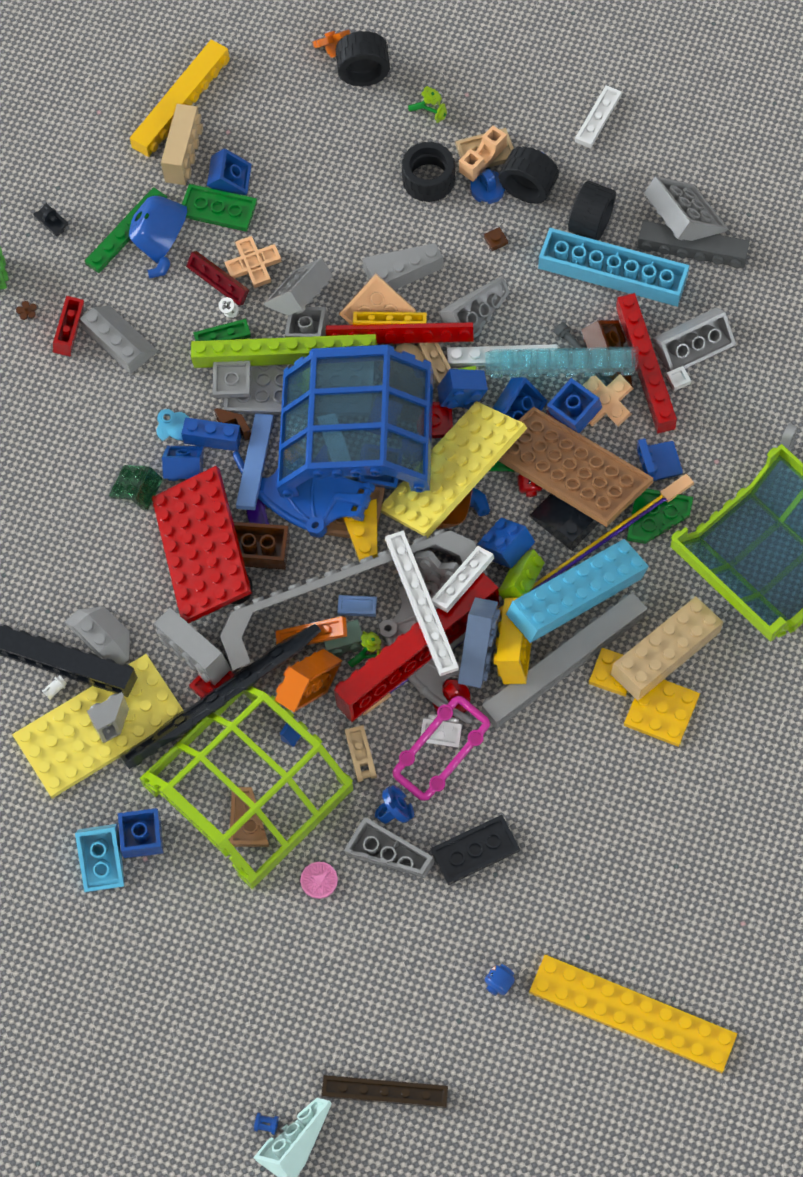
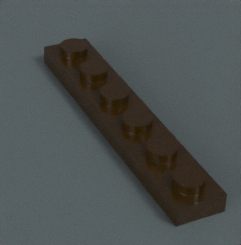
M323 1075L321 1097L447 1108L448 1086Z

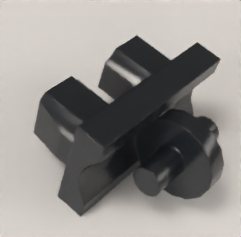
M47 203L33 214L55 236L62 234L65 231L64 228L68 226V222Z

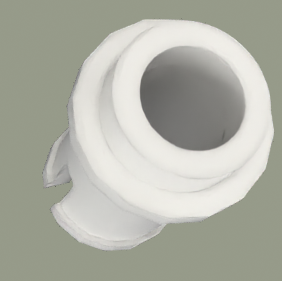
M60 675L57 678L54 677L55 680L42 690L50 700L62 688L65 689L67 685Z

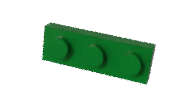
M246 319L193 332L195 341L251 338Z

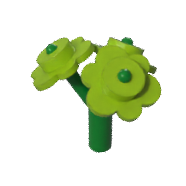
M426 86L421 93L424 97L422 102L408 105L410 112L425 109L436 113V123L444 120L447 114L445 104H440L442 100L441 94L429 86ZM430 103H431L432 105L437 104V105H439V107H438V109L436 110V109H433V108H431V107L426 106V104H430Z
M363 631L361 644L364 649L348 661L350 667L353 668L362 660L375 658L380 654L382 643L376 633L371 631L366 633ZM377 650V654H366L367 651L374 652Z

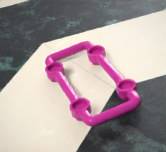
M455 696L447 705H441L438 708V716L409 750H404L400 753L399 762L393 769L392 774L395 780L421 801L429 800L435 792H440L445 788V780L474 746L482 744L483 735L490 727L488 717L462 696ZM457 704H460L482 722V725L478 730H473L468 734V742L439 776H434L430 779V787L423 793L400 772L405 766H411L415 762V754L443 721H448L452 718L453 709Z

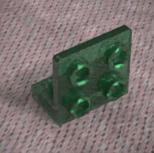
M124 465L112 487L109 497L132 500L142 510H148L152 503V497L156 495L163 478L149 466Z

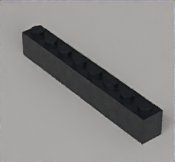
M7 625L0 626V656L119 694L122 692L125 697L129 696L138 678L134 668L130 665H120L112 659L107 658L105 660L93 653L86 654L78 648H68L59 642L47 641L41 636L34 637L23 630H20V632L13 630Z

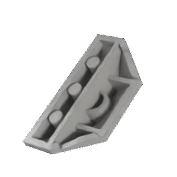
M104 606L78 609L64 621L99 658L105 660L107 658L112 659L120 665L127 664L130 661V631Z

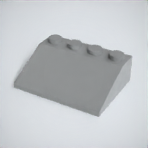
M655 176L644 192L649 199L648 202L655 207L657 214L665 220V224L671 228L674 236L679 240L693 241L728 230L727 226L694 184Z

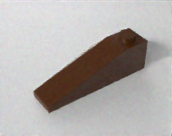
M597 320L581 329L584 342L610 378L614 380L621 374L633 387L630 368L626 365L625 360L628 358V354L623 348V344L626 343L625 336L619 320Z

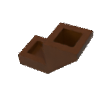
M219 408L214 409L218 422L240 425L244 440L250 439V428L241 414Z

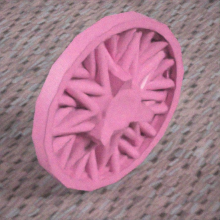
M314 862L305 867L301 873L300 883L306 895L322 899L334 892L337 887L338 877L331 865L325 862Z

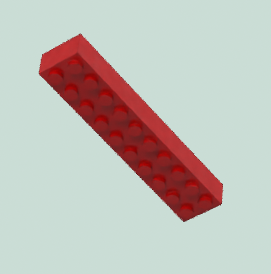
M485 573L480 574L448 613L439 608L436 609L449 644L466 632L468 614L475 597L496 601L499 606V587ZM414 623L408 632L399 635L394 643L390 646H385L375 658H370L361 669H356L347 680L341 681L336 685L334 689L336 705L351 722L432 659L419 623Z

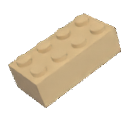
M176 105L161 160L166 183L186 185L187 179L191 177L190 167L195 162L194 152L199 147L198 137L203 132V124L200 123L201 114H199L197 106Z

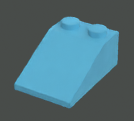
M118 824L78 829L75 837L84 892L124 887Z

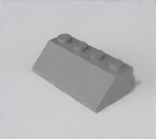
M317 259L295 269L264 302V305L288 316L294 313L298 315L305 311V306L314 301L313 297L319 295L321 289L329 284L328 281L333 275L323 259Z
M110 305L93 307L79 318L82 329L129 374L136 371L158 352Z
M719 308L705 312L652 338L657 354L668 371L681 366L686 369L736 345L726 312Z

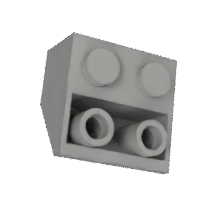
M121 692L119 694H112L106 701L96 703L87 710L89 718L103 743L121 734L129 708Z

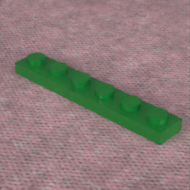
M153 187L85 259V264L97 273H100L131 240L129 230L132 218L146 199L151 196H161L167 198V196ZM142 212L137 215L135 221L141 217ZM147 213L146 216L144 217L145 219H147V218L149 217V214H148V213Z

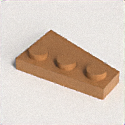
M238 787L256 803L252 787ZM233 791L231 796L230 828L250 809ZM256 814L229 838L234 847H269L263 823Z

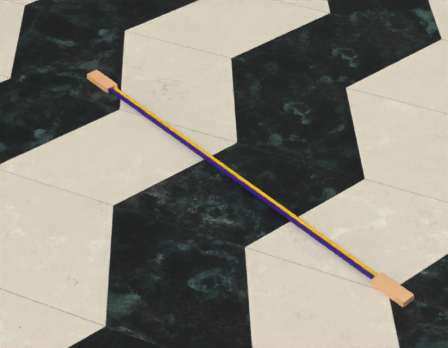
M687 474L680 477L660 491L659 497L534 583L531 591L569 569L665 501L668 503L676 496L694 485L692 479ZM408 678L364 712L363 715L390 698L394 690L409 681Z

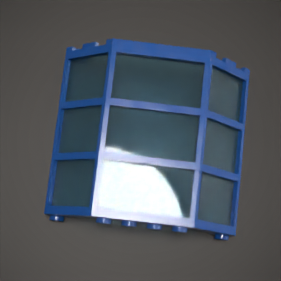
M390 345L314 348L309 351L307 357L302 356L296 360L294 366L291 368L286 367L283 374L277 490L280 497L292 498L293 496H299L297 486L310 478L361 477L363 475L375 477L389 475L408 482L411 491L418 493L429 491L434 372L431 362L428 360L419 361L415 359V355L405 351L402 353L394 351V347Z

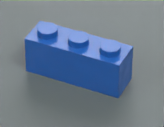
M185 417L181 433L184 444L230 451H239L242 437L240 425Z

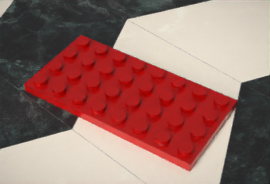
M214 466L152 497L180 617L189 624L252 594L220 468Z

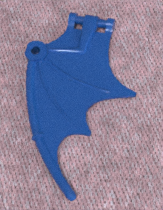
M327 446L322 448L312 463L329 462ZM234 451L233 458L242 474L244 462L240 453ZM286 467L285 477L294 471ZM277 468L272 476L262 478L258 499L286 521L307 530L313 537L321 538L327 532V525L336 519L350 517L357 521H363L365 517L364 511L368 509L371 501L370 495L374 492L375 485L368 482L353 481L345 477L310 478L297 486L299 496L284 498L280 497L277 490ZM360 489L364 490L363 494H358ZM353 506L357 507V511H352Z

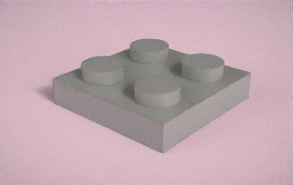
M250 361L213 362V398L250 397Z

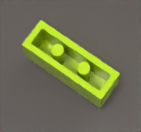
M534 549L527 551L507 573L499 589V595L503 600L505 598H519L531 591L545 564L541 556Z

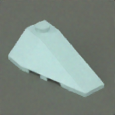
M316 1098L297 1115L298 1119L289 1126L286 1124L281 1128L283 1132L275 1139L271 1137L266 1141L253 1158L277 1177H297L308 1160L332 1103L329 1100Z

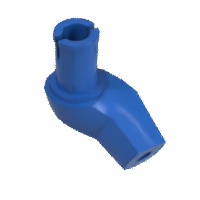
M473 488L469 506L476 511L478 516L488 515L490 508L486 495L480 490Z

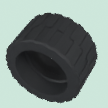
M358 31L344 36L337 43L338 76L342 81L352 86L363 87L377 84L387 77L390 71L388 44L381 35L371 31Z
M430 141L417 143L405 152L401 162L402 182L404 189L412 198L422 202L439 201L450 194L455 185V159L447 147ZM429 164L436 165L444 170L443 174L434 179H422L413 174L414 170L418 167Z
M522 146L516 147L511 151L498 178L502 187L513 197L523 202L538 204L547 199L559 177V170L554 161L546 154L534 148Z
M586 181L573 205L568 231L599 241L610 220L616 200V191L597 183Z

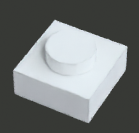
M683 366L666 373V377L674 391L691 384V379Z

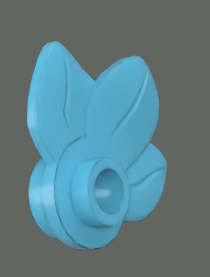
M170 409L161 410L157 416L159 425L156 432L158 437L162 441L166 440L169 436L183 441L181 434L185 417L189 418V416L183 412L174 413ZM168 415L170 420H165L163 416Z

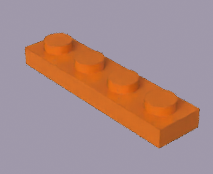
M340 616L276 631V645L313 624H316L321 629V632L307 645L347 637L346 617Z

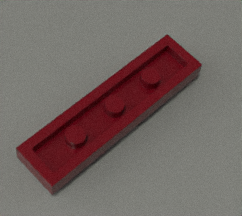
M192 251L186 267L226 297L231 298L238 306L244 305L249 289L198 251Z

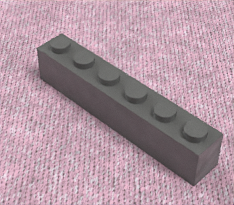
M642 221L637 248L665 255H676L680 258L687 257L697 261L713 262L717 265L724 264L734 268H744L750 240L718 234L693 241L679 240L667 225Z

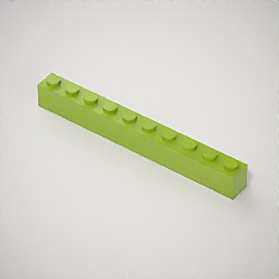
M376 334L191 341V360L194 368L213 367V362L250 361L251 366L294 364L302 356L307 357L309 351L314 348L377 345Z

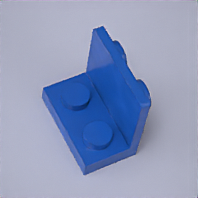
M646 439L638 440L637 453L643 472L653 477V481L683 474L673 441L647 445Z

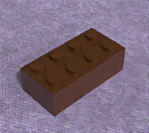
M234 522L245 567L286 570L290 540L289 526Z

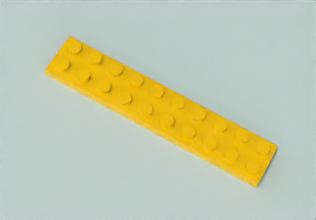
M544 955L529 991V994L720 1073L724 1071L737 1037V1033L548 955Z

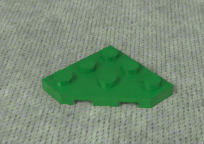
M646 489L634 501L632 515L659 497L660 491ZM679 494L667 503L665 501L629 526L627 541L646 544L690 517L693 497Z

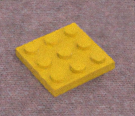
M663 680L640 700L634 698L624 726L679 747L700 693Z

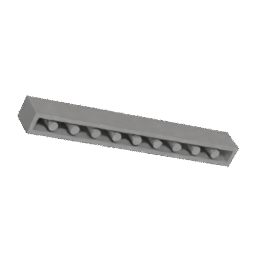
M633 592L628 596H622L615 606L607 607L603 615L599 618L594 617L587 627L578 629L571 639L562 641L558 646L559 648L546 653L543 660L539 663L534 662L528 668L526 684L504 685L495 696L486 698L482 703V713L498 729L600 652L601 648L608 646L645 618L648 608Z

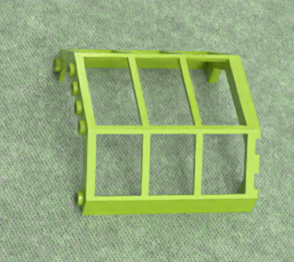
M252 686L243 690L220 709L199 721L139 778L141 784L155 798L160 794L220 850L225 857L229 855V860L233 863L232 866L236 869L238 877L251 889L263 880L353 791V780L342 771L321 744L322 740L316 734L311 735L307 731V726L301 721L297 722L293 718L292 712L287 708L283 709L279 705L280 703L275 701L273 695L269 696ZM242 694L252 701L233 722L220 717ZM262 702L266 703L313 746L288 772L283 770L237 727ZM213 721L226 727L201 752L188 746ZM232 731L282 777L256 803L206 758ZM182 751L195 757L169 783L157 777ZM316 753L322 756L336 774V779L343 785L319 810L315 808L292 779ZM200 761L250 807L224 834L174 788ZM286 783H288L313 815L287 841L260 809ZM254 814L259 817L281 844V847L256 872L228 840Z

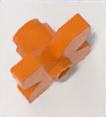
M350 30L338 33L331 31L325 33L324 38L312 41L314 48L325 46L330 58L336 57L337 43L341 38L351 33Z

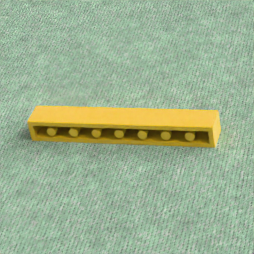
M212 39L207 43L131 135L130 142L133 149L147 157L156 152L159 144L168 137L176 105L191 106L197 102L200 94L209 87L213 78H216L222 67L228 64L230 59L228 48Z

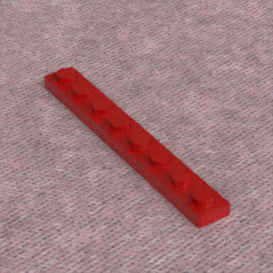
M473 322L326 325V336L376 334L377 344L474 342Z

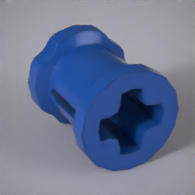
M258 1112L254 1131L262 1130L275 1135L279 1116H263Z

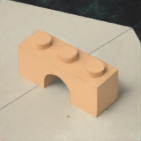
M492 125L482 136L479 148L475 152L469 149L459 160V173L473 182L507 147V134Z

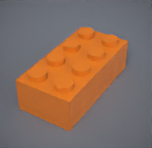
M322 649L314 652L309 657L306 656L300 662L297 661L293 666H288L283 675L285 677L284 681L276 689L278 694L275 701L296 712L328 693L343 660Z

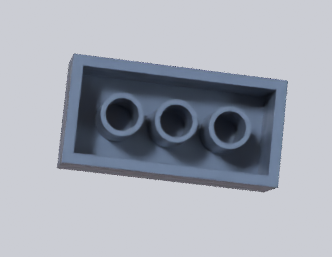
M476 597L468 614L458 684L481 688L483 681L487 682L492 666L491 656H493L495 648L493 643L498 629L496 624L500 616V610L497 609L498 602Z

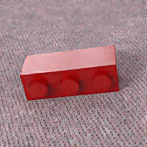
M66 295L53 340V353L71 357L80 325L79 318L82 317L84 311L83 299Z

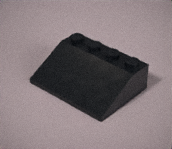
M552 493L529 515L531 519L571 551L599 524L596 520Z

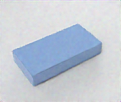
M339 595L338 615L376 617L377 597Z

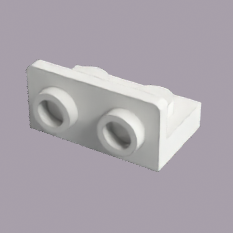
M428 714V717L425 716L423 718L421 735L438 715ZM455 717L448 721H443L426 743L459 748L463 722H459V719Z

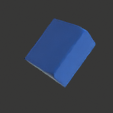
M287 723L280 732L281 741L292 747L296 745L301 737Z

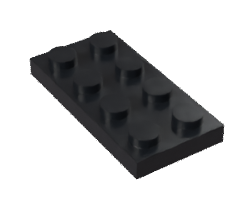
M500 815L430 848V851L447 885H450L520 852V848L503 815Z

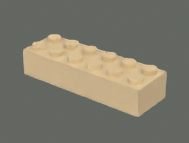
M695 596L613 663L611 675L634 698L640 700L716 637L721 631L723 621Z

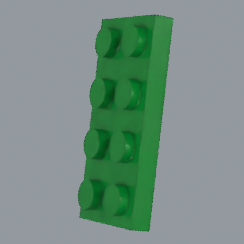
M189 184L182 205L187 206V219L247 232L257 205V198Z

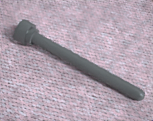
M561 322L555 327L553 332L559 338H565L609 385L613 380L570 334L568 325L565 322Z

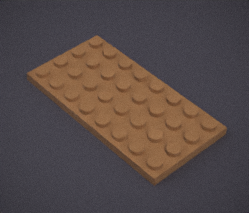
M535 407L531 408L518 420L524 423L527 429L498 460L606 527L653 483V477Z

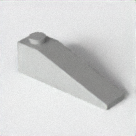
M501 276L454 301L439 311L444 323L473 322L475 338L482 332L484 324L490 321L492 313L496 308L500 307L510 291L504 277Z

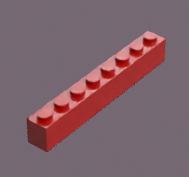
M633 293L617 297L616 309L657 434L675 430L677 418L636 295Z

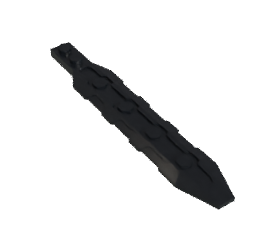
M313 624L284 639L255 662L238 671L218 688L208 692L198 702L188 709L181 711L152 735L120 756L126 766L131 769L140 765L142 760L154 755L159 748L183 735L203 718L224 706L230 699L243 690L250 688L260 678L297 655L321 632V629L316 624Z

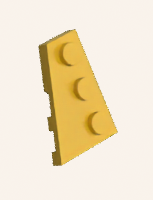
M377 499L370 501L368 509L364 511L365 517L363 521L343 517L359 560L369 556H373V558L378 557ZM353 506L352 511H357V507Z

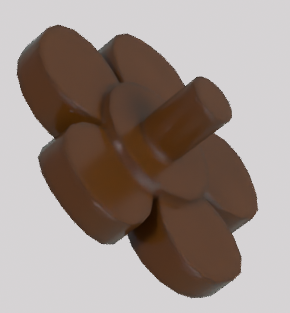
M23 301L22 307L18 306L16 308V312L20 314V319L26 320L28 317L32 319L36 316L34 311L37 310V306L34 303L29 304L28 301Z

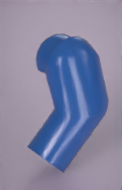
M167 257L160 258L156 268L147 270L149 279L164 276L170 267V260Z

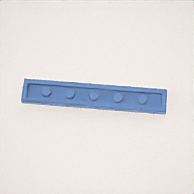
M255 414L236 502L237 509H256L274 422V416L271 414Z

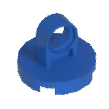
M487 169L481 172L473 182L471 181L470 192L473 198L478 202L483 201L488 202V204L498 202L505 192L498 178L499 173Z
M392 785L383 790L382 797L384 803L377 808L375 818L386 824L394 818L402 823H407L414 817L412 804L407 805L404 800L407 796L398 787Z

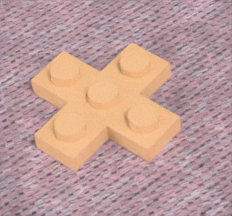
M252 236L236 241L235 245L240 257L224 262L228 274L234 279L248 274L254 288L271 283L266 267L282 262L275 244L258 250Z
M595 374L582 385L599 397L602 409L589 422L592 427L606 414L618 427L632 415L620 401L634 388L621 374L607 386Z

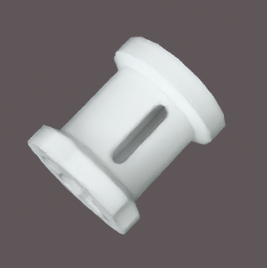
M231 298L221 299L219 302L220 311L227 318L236 317L239 314L238 305Z

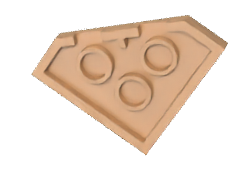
M375 273L339 312V315L350 325H353V312H416V309Z

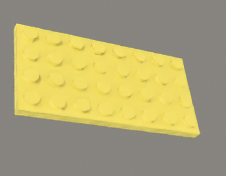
M476 401L431 450L430 490L420 493L411 491L409 483L403 481L382 503L381 513L428 538L527 429L526 425ZM423 459L413 471L423 474Z
M147 654L128 664L134 668L138 678L129 696L125 697L129 711L121 734L103 743L87 713V710L92 705L106 701L109 696L115 693L94 686L12 734L51 798L56 797L120 758V756L152 735L171 718L184 711Z

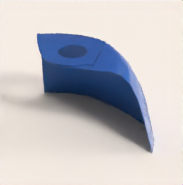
M161 196L147 198L132 218L129 230L130 239L140 250L158 263L160 258L164 257L177 238L186 219L187 206ZM142 212L141 217L135 221L137 215ZM148 213V214H149V217H148L147 219H145L144 217H145L146 214Z

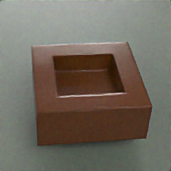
M500 227L484 234V239L491 251L508 244V240Z

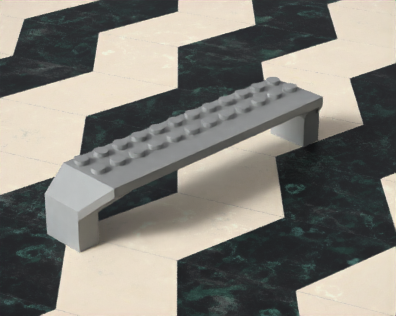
M444 529L432 533L431 538L427 539V536L413 540L414 544L410 545L412 553L430 548L454 557L459 566L477 547L474 541L451 530L445 532ZM389 549L378 553V557L373 559V556H369L359 560L361 563L355 566L353 562L343 566L340 572L334 569L324 573V578L319 579L318 576L307 579V584L301 586L299 582L287 587L289 591L282 592L280 589L270 593V598L264 599L262 596L252 600L251 605L246 606L243 603L233 607L234 611L229 613L219 636L231 670L251 663L242 640V635L252 613L391 562L393 558Z

